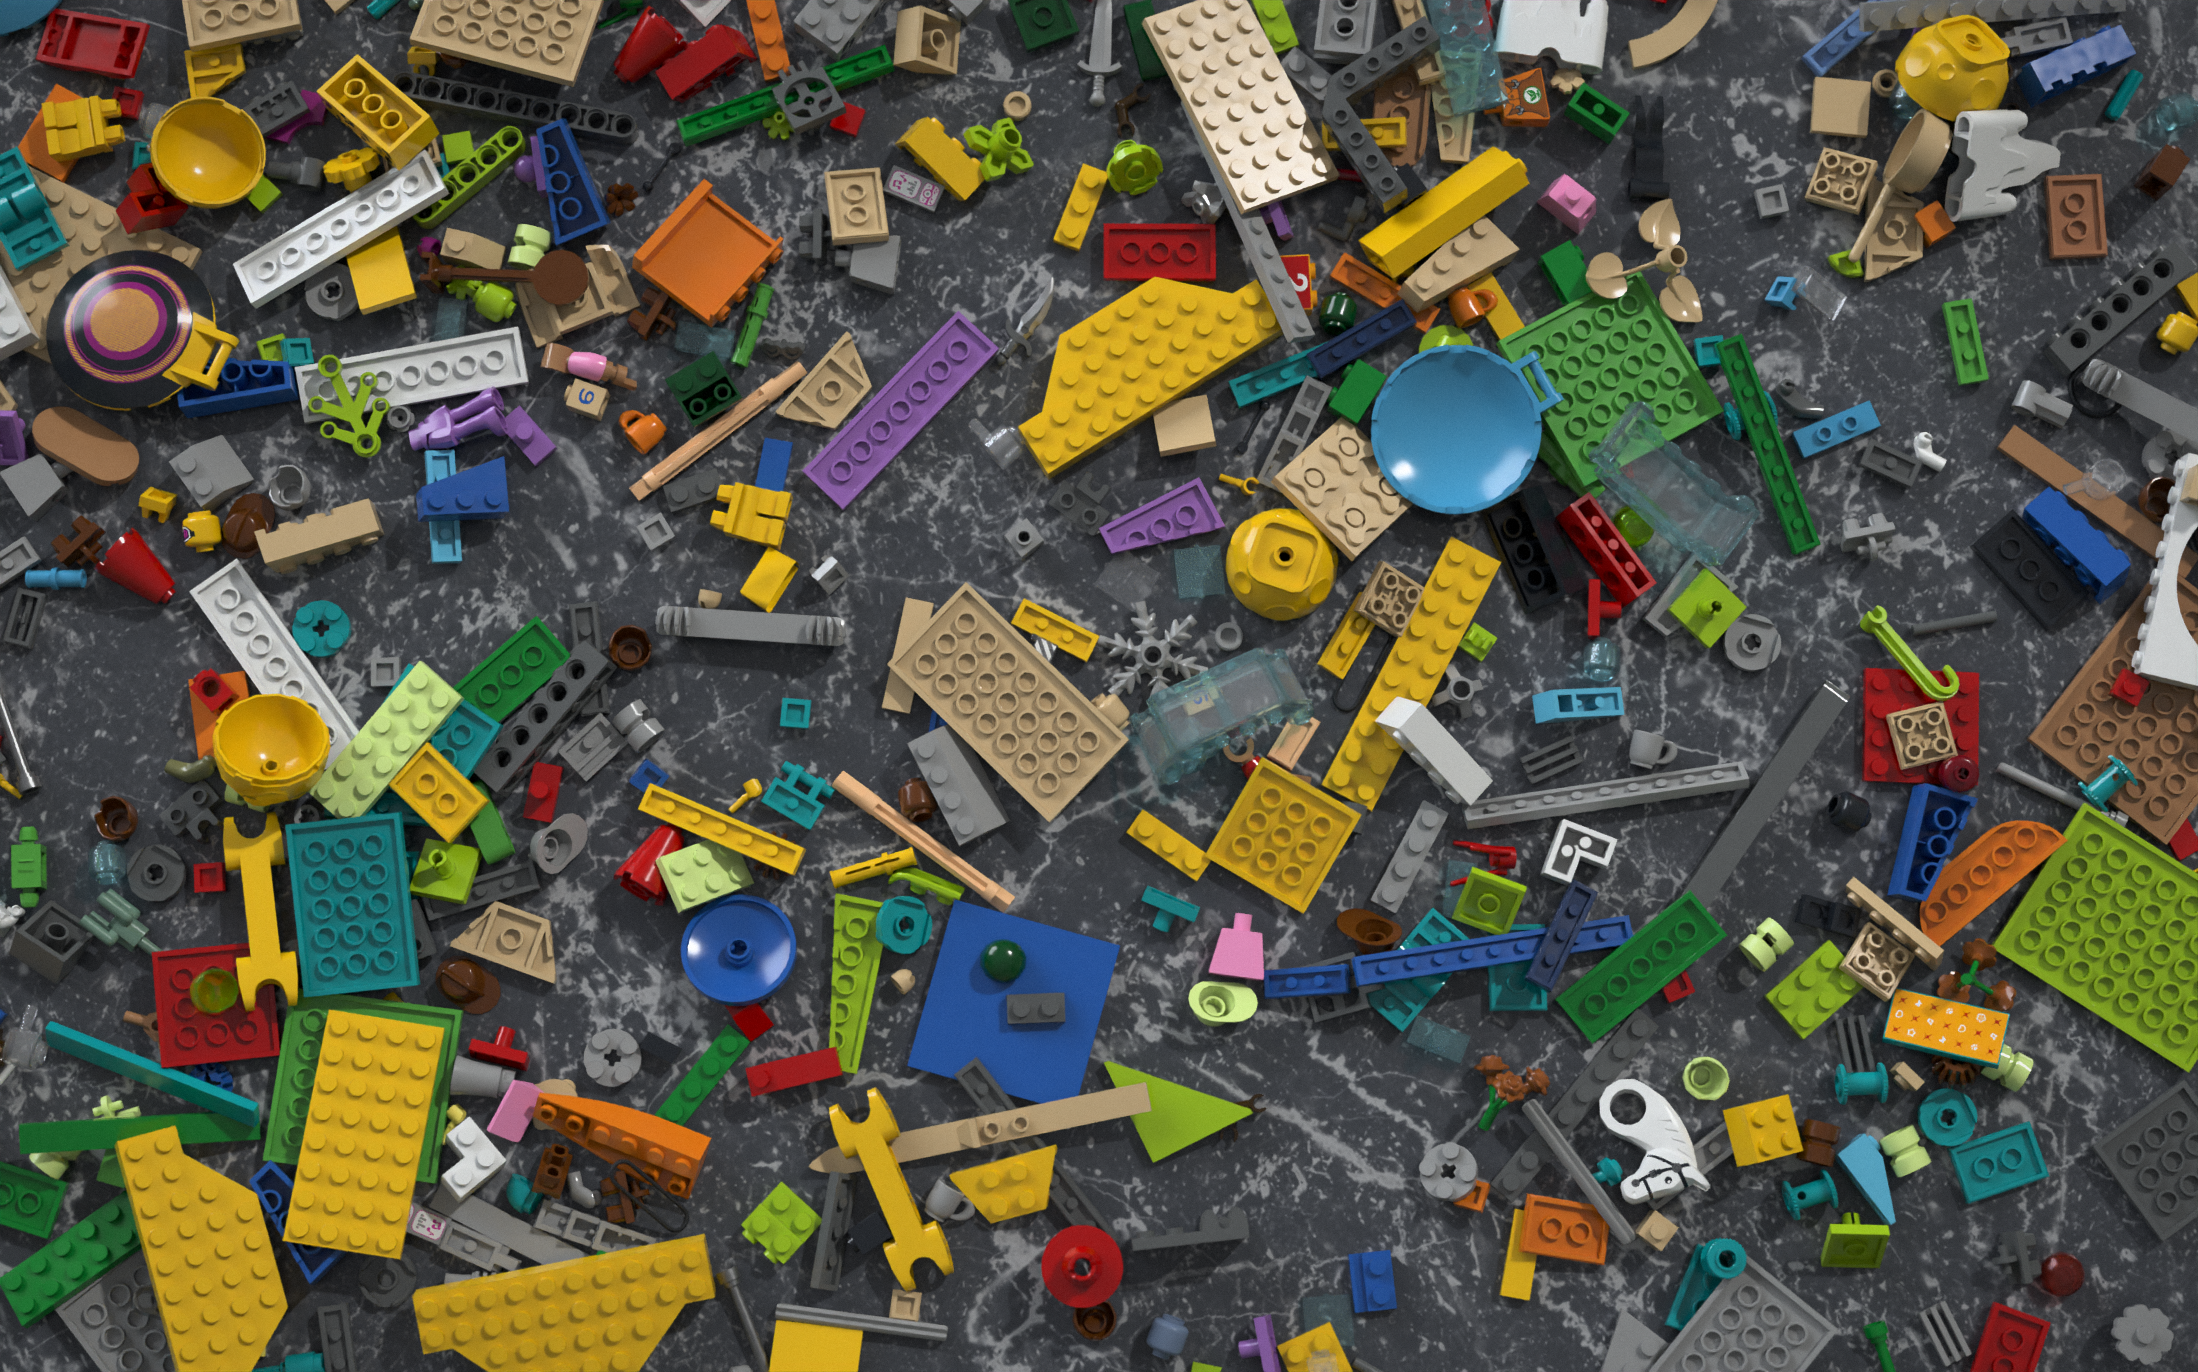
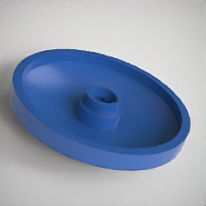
M730 895L707 904L691 919L686 927L681 943L682 964L691 984L709 1000L728 1006L751 1005L772 996L790 977L797 957L796 937L787 916L773 903L752 895Z

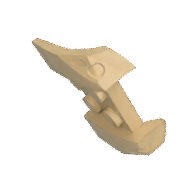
M609 245L585 246L591 258V262L585 264L589 273L588 287L582 297L570 305L557 306L549 304L538 295L533 283L516 282V295L537 349L546 346L547 343L563 339L562 335L613 314L615 317H618L641 307L630 278L617 252Z

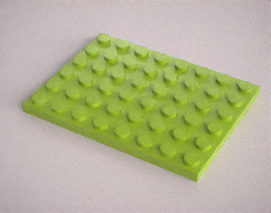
M2083 803L2063 833V836L2068 841L2047 858L1992 945L1996 948L1997 952L2189 1073L2198 1060V874L2090 805Z

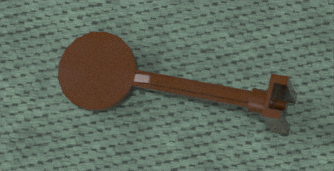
M566 250L551 251L539 260L532 271L454 268L453 265H444L433 252H422L421 258L429 265L427 274H420V280L432 293L443 294L444 282H453V280L533 283L535 290L543 300L549 304L563 306L570 305L579 300L587 290L589 283L588 268L582 258Z

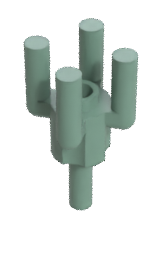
M111 888L106 893L102 892L96 900L115 915L109 923L92 911L88 916L85 915L78 923L108 946L119 942L130 952L140 947L151 957L152 952L163 951L146 938L150 929L137 920L140 917L139 909Z

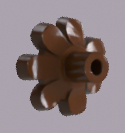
M616 183L607 189L608 194L605 195L604 199L607 202L605 209L608 214L614 212L616 216H621L624 208L629 212L635 208V204L631 200H635L638 197V192L634 190L633 185L626 183L621 186Z

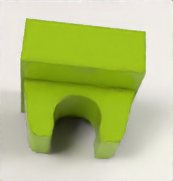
M1474 622L1458 645V648L1481 663L1497 640V637Z

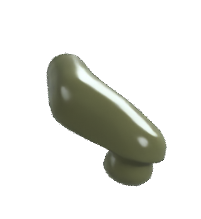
M205 755L201 760L194 763L170 759L164 771L183 782L195 783L210 777L215 772L214 768L217 764L215 758L211 755Z

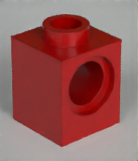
M212 668L197 674L193 679L194 684L189 687L209 710L217 716L240 697L220 674ZM217 683L219 686L218 693L213 697H208L207 688L211 684Z

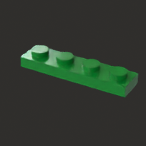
M728 1024L655 1115L683 1127L751 1042Z

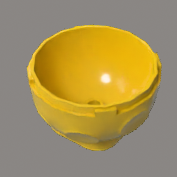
M1960 15L1941 20L1913 35L1895 62V72L1898 74L1899 83L1915 102L1925 110L1943 119L1956 121L1958 114L1962 111L1998 109L2009 83L2007 59L2010 50L2005 42L1985 22L1971 15Z
M1274 508L1261 512L1244 521L1235 530L1231 538L1226 557L1228 584L1235 597L1246 608L1264 618L1284 621L1302 618L1314 612L1325 602L1336 583L1338 555L1335 545L1300 510ZM1283 552L1290 556V559L1286 562L1282 561L1279 557Z
M263 694L239 701L228 711H223L216 721L212 735L214 758L221 778L240 794L246 802L253 806H267L298 799L305 795L321 779L331 747L329 729L318 712L309 706L307 701L293 695L290 697L282 694Z

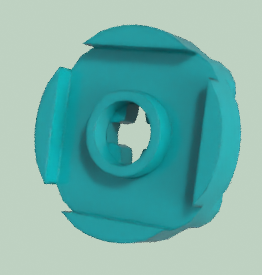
M314 601L298 609L292 627L293 637L300 649L313 657H332L341 651L340 649L348 643L351 637V622L347 614L338 605L330 601ZM320 622L329 626V630L325 631L322 637H320L318 632H315V627Z
M897 896L893 899L885 900L876 918L877 941L888 950L900 954H910L915 952L914 950H917L920 946H924L932 932V918L930 914H927L924 903L910 896ZM903 917H906L905 922L909 923V928L901 932L899 922L902 921Z
M1944 1088L1929 1093L1917 1109L1920 1130L1935 1145L1956 1146L1964 1143L1973 1134L1972 1131L1975 1128V1123H1977V1110L1972 1100L1964 1093L1954 1089ZM1945 1109L1948 1113L1953 1112L1954 1114L1950 1126L1946 1122H1941L1940 1119L1943 1116L1942 1111Z

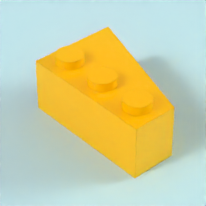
M925 117L917 120L895 145L900 150L905 147L915 157L914 162L920 167L923 165L934 176L933 179L945 186V189L959 202L966 200L985 180L979 168L981 162L974 157L970 159L963 152L965 147L956 138L950 139L943 132L945 127L936 118L930 119Z

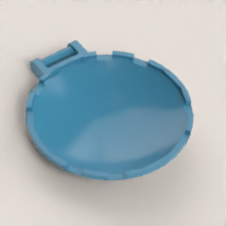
M1443 345L1425 350L1399 366L1387 379L1386 384L1377 397L1371 418L1373 452L1383 475L1393 488L1413 504L1443 514L1478 512L1501 502L1512 494L1525 480L1537 458L1542 432L1541 414L1564 401L1563 396L1560 392H1556L1538 361L1540 357L1537 352L1533 351L1511 364L1506 359L1480 347L1471 345ZM1526 367L1530 368L1547 397L1541 403L1521 371Z

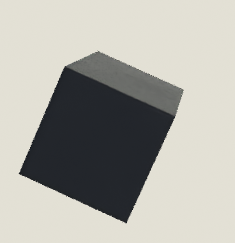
M650 1032L647 1033L640 1047L673 1065L682 1048Z

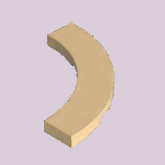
M1687 0L1676 17L1660 30L1648 36L1630 40L1628 42L1632 70L1659 63L1680 49H1683L1704 27L1718 0Z

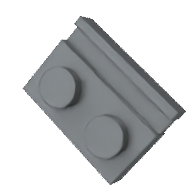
M599 712L557 751L587 781L625 747L628 742Z

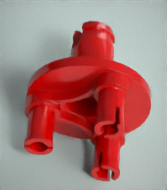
M1089 1225L1071 1226L1057 1233L1046 1246L1041 1262L1042 1276L1050 1293L1060 1302L1077 1308L1093 1307L1106 1301L1116 1291L1123 1274V1259L1116 1242L1103 1230ZM1086 1259L1090 1262L1091 1265L1087 1267L1088 1274L1079 1275L1075 1272L1074 1268L1077 1267V1260Z

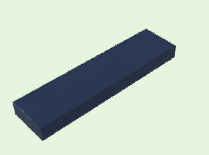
M1401 299L1307 353L1306 358L1321 380L1415 326L1417 321L1404 300Z
M1572 879L1524 978L1525 981L1547 993L1552 992L1598 894L1597 891Z

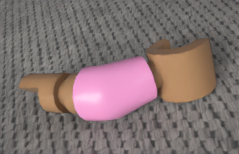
M547 343L541 368L555 370L562 374L571 373L596 382L599 380L607 382L610 379L612 384L635 391L637 388V381L626 378L628 368L619 364L613 366V362L607 361L605 356L591 352H575L569 347L555 343Z

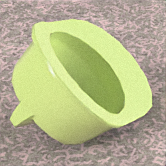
M1202 981L1194 985L1188 997L1194 1015L1203 1024L1211 1027L1220 1026L1226 1022L1245 1021L1256 1012L1258 1004L1257 997L1251 988L1235 982Z

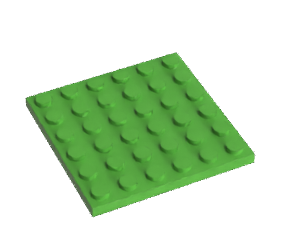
M1641 272L1624 277L1628 288L1618 298L1606 299L1591 292L1496 343L1504 359L1511 364L1536 351L1540 357L1538 361L1556 392H1560L1563 396L1564 401L1541 414V421L1581 489L1700 426L1724 411L1669 318L1662 311L1660 303ZM1526 367L1521 370L1539 402L1541 403L1546 400L1547 397L1530 368Z
M298 989L297 1005L287 1007L263 1161L272 1160L278 1163L298 1165L328 1011L336 1010L445 1028L416 1181L437 1183L447 1122L446 1113L449 1109L451 1096V1079L457 1057L464 1011L343 994L304 997L303 989Z

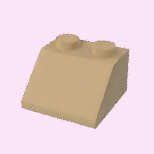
M923 6L898 11L893 65L917 73L957 74L961 21L958 22L955 18Z

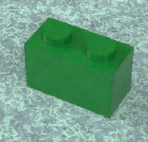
M1584 82L1564 112L1565 116L1609 145L1630 114Z
M1570 240L1541 255L1538 261V265L1563 307L1593 292L1586 281L1587 268L1583 262L1584 255L1577 245L1573 246Z
M1360 359L1357 360L1354 366L1350 363L1348 364L1341 376L1344 379L1343 384L1339 389L1334 387L1326 400L1330 403L1327 412L1338 419L1342 417L1356 427L1387 378L1386 375Z

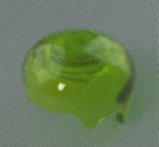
M1627 504L1617 509L1611 518L1612 523L1631 548H1638L1647 544L1654 535L1652 515L1640 505Z
M211 969L202 972L193 980L190 987V995L194 1005L201 1012L209 1014L220 1013L226 1008L233 1006L239 992L236 979L230 972L223 969Z

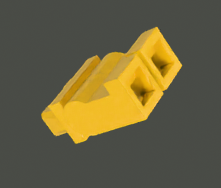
M96 95L70 102L42 103L49 155L57 162L101 152L113 151V145L125 142L123 127L121 125L109 126L108 122L110 118L121 117L120 103L116 99L102 100Z
M735 482V486L719 485L717 501L728 503L730 506L728 513L713 510L710 525L723 531L728 537H735L780 550L786 529L785 522L788 521L793 501L792 494L784 491L777 492L738 482Z

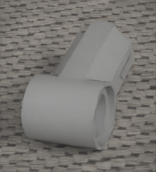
M2026 380L2022 381L2011 406L2015 412L2028 417L2036 416L2059 428L2065 425L2073 405L2046 393V389L2041 385Z

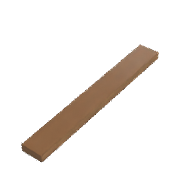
M2016 425L2012 426L1997 447V450L2055 491L2061 492L2069 501L2158 563L2159 558L2156 557V549L2158 543L2163 541L2164 530ZM2187 546L2184 548L2178 567V574L2184 579L2198 560V554Z

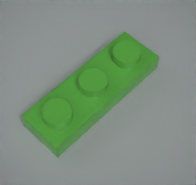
M1972 298L1944 303L1942 309L1958 385L1963 386L1986 382L1989 380Z

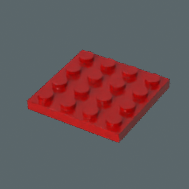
M1864 669L1862 782L1942 785L1939 781L1938 770L1944 760L1901 770L1886 715L1939 702L1926 695L1904 669ZM1929 671L1942 686H1950V682L1943 671ZM1955 672L1959 679L1958 691L1951 699L1943 701L1957 754L1970 757L1978 766L1979 673Z
M249 943L152 952L161 1068L280 1056L274 984L263 985L258 990L255 1011L246 1012L238 982L236 958L251 956Z

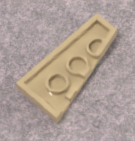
M1439 51L1446 72V78L1432 82L1431 90L1441 162L1468 164L1470 162L1482 55Z
M1855 877L1847 883L1846 893L1850 902L1859 908L1862 906L1870 913L1869 916L1877 924L1884 926L1900 943L1910 949L1933 971L1941 965L1944 950Z

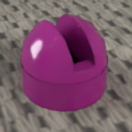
M433 237L421 238V246L417 245L416 247L418 254L421 256L422 252H433L438 256L441 242Z

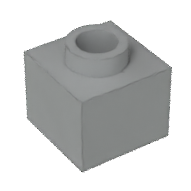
M1027 518L1004 535L1006 542L1022 561L1044 544V539ZM1027 533L1030 538L1027 542H1021L1019 535Z

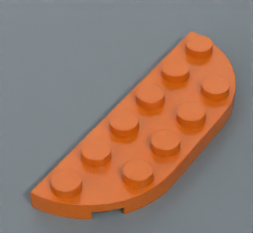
M2010 821L1990 829L1942 869L1927 900L1921 902L1920 924L1923 934L1941 947L2068 840L2052 827L2033 821Z

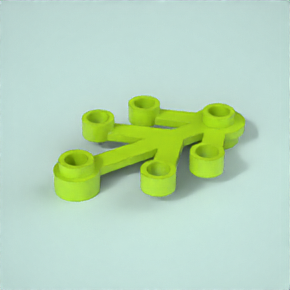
M325 355L318 362V370L324 377L330 378L343 408L326 402L320 396L312 397L308 402V407L315 414L325 413L350 422L355 433L339 429L336 424L330 421L324 422L321 425L320 433L326 439L336 438L352 444L354 451L361 457H373L381 448V439L377 432L383 416L390 411V403L385 398H376L372 402L373 413L367 427H365L361 417L371 390L378 386L377 376L372 372H365L361 375V385L356 399L353 401L341 376L343 369L341 361L334 355ZM329 363L336 364L334 372L330 373L327 371ZM368 376L374 378V382L370 386H366L364 383L365 378ZM316 400H321L322 407L319 410H314L313 403ZM381 401L385 402L386 408L383 411H377L376 405ZM330 425L333 426L334 433L326 435L325 428ZM365 439H371L372 446L368 449H364L362 445Z

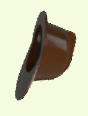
M250 493L243 495L235 501L221 532L222 545L227 553L236 558L245 559L253 557L260 552L254 531L265 529L266 534L269 533L275 518L274 506L267 497L262 494Z
M1348 909L1337 917L1339 930L1355 940L1358 950L1363 955L1392 951L1394 943L1402 936V928L1399 924L1365 909Z
M452 956L445 959L439 965L436 972V985L438 991L446 999L472 1014H483L497 1005L500 998V985L497 978L490 971L465 956Z

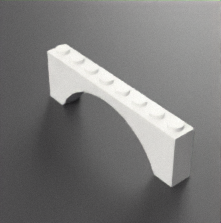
M2188 453L2181 457V460L2178 459L2174 467L2173 475L2177 476L2175 487H2171L2168 494L2167 502L2171 504L2169 514H2165L2161 529L2165 533L2163 541L2158 543L2156 549V557L2159 558L2157 569H2153L2150 576V585H2153L2151 596H2147L2145 600L2144 612L2147 615L2145 623L2140 625L2138 631V640H2141L2139 651L2136 650L2133 655L2132 667H2135L2134 673L2143 678L2198 691V645L2185 626L2177 598V574L2180 559L2189 538L2198 527V507L2180 501L2188 471L2198 464V455Z

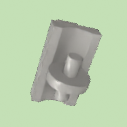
M1883 513L1869 516L1867 520L1869 527L1860 528L1858 520L1855 518L1844 520L1840 544L1842 553L1857 550L1858 555L1867 553L1870 561L1877 560L1878 551L1886 550V544L1892 543V533L1895 532L1894 523H1888Z

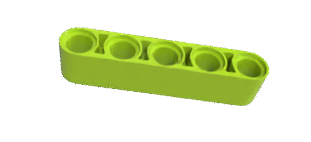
M513 126L502 128L445 175L442 180L447 190L454 192L453 197L447 201L440 199L426 207L432 209V214L428 218H420V212L413 215L417 224L424 229L436 227L517 160L526 150V141L520 130ZM516 137L519 139L515 146H505L509 138ZM487 156H497V159L493 164H484V160ZM475 173L473 181L469 183L462 181L465 174Z

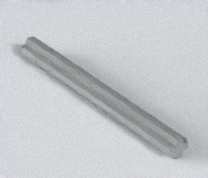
M1531 1099L1522 1106L1523 1112L1621 1243L1628 1245L1634 1241L1637 1234L1537 1100Z
M779 1303L775 1311V1318L781 1320L945 1341L948 1333L946 1325Z

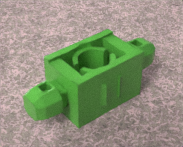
M22 827L19 835V841L22 842V845H11L12 889H17V891L23 890V893L20 894V902L23 908H36L39 902V894L36 893V890L47 889L46 846L36 844L38 832L35 827Z

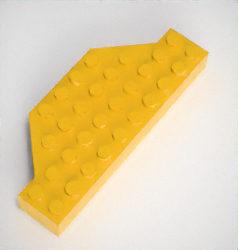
M1153 277L1059 336L1042 412L1018 426V434L1047 479L1053 478L1148 419L1156 410L1171 401L1180 399L1283 335L1284 333L1266 293L1257 279L1232 294Z
M176 1125L117 1141L115 1149L175 1371L251 1372L288 1308L257 1194L183 1154Z
M701 1234L601 1255H592L416 1289L412 1298L423 1354L454 1349L488 1372H639L686 1303L715 1298L716 1289L706 1236Z

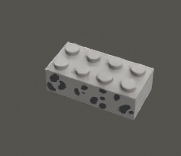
M810 0L793 21L795 31L838 62L845 58L890 0Z

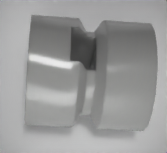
M641 699L629 704L612 720V723L622 735H628L627 742L636 753H640L651 746L665 733V729L658 720L649 717L651 712Z

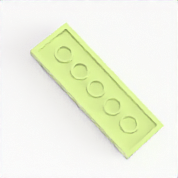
M419 661L323 773L316 785L308 792L338 819L365 816L390 787L388 784L426 742L432 738L465 698L429 666Z

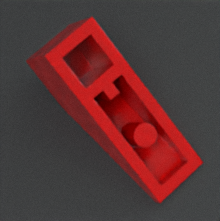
M837 1047L745 1068L752 1097L763 1096L843 1075Z

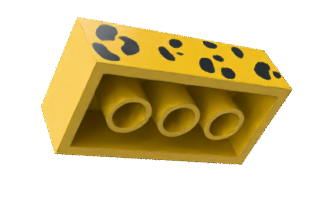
M358 54L316 91L327 110L398 171L440 134L430 115Z

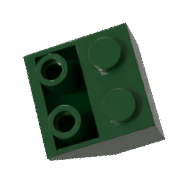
M714 351L665 379L670 391L694 428L743 399Z

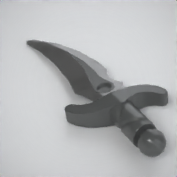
M1053 276L1050 277L1038 300L1021 317L1020 324L1016 330L1012 328L1011 320H1006L1005 330L1010 339L999 352L1000 354L996 356L995 361L998 365H1004L1006 359L1011 357L1019 345L1024 347L1027 357L1031 355L1032 348L1026 339L1034 334L1035 327L1042 323L1051 306L1054 295Z

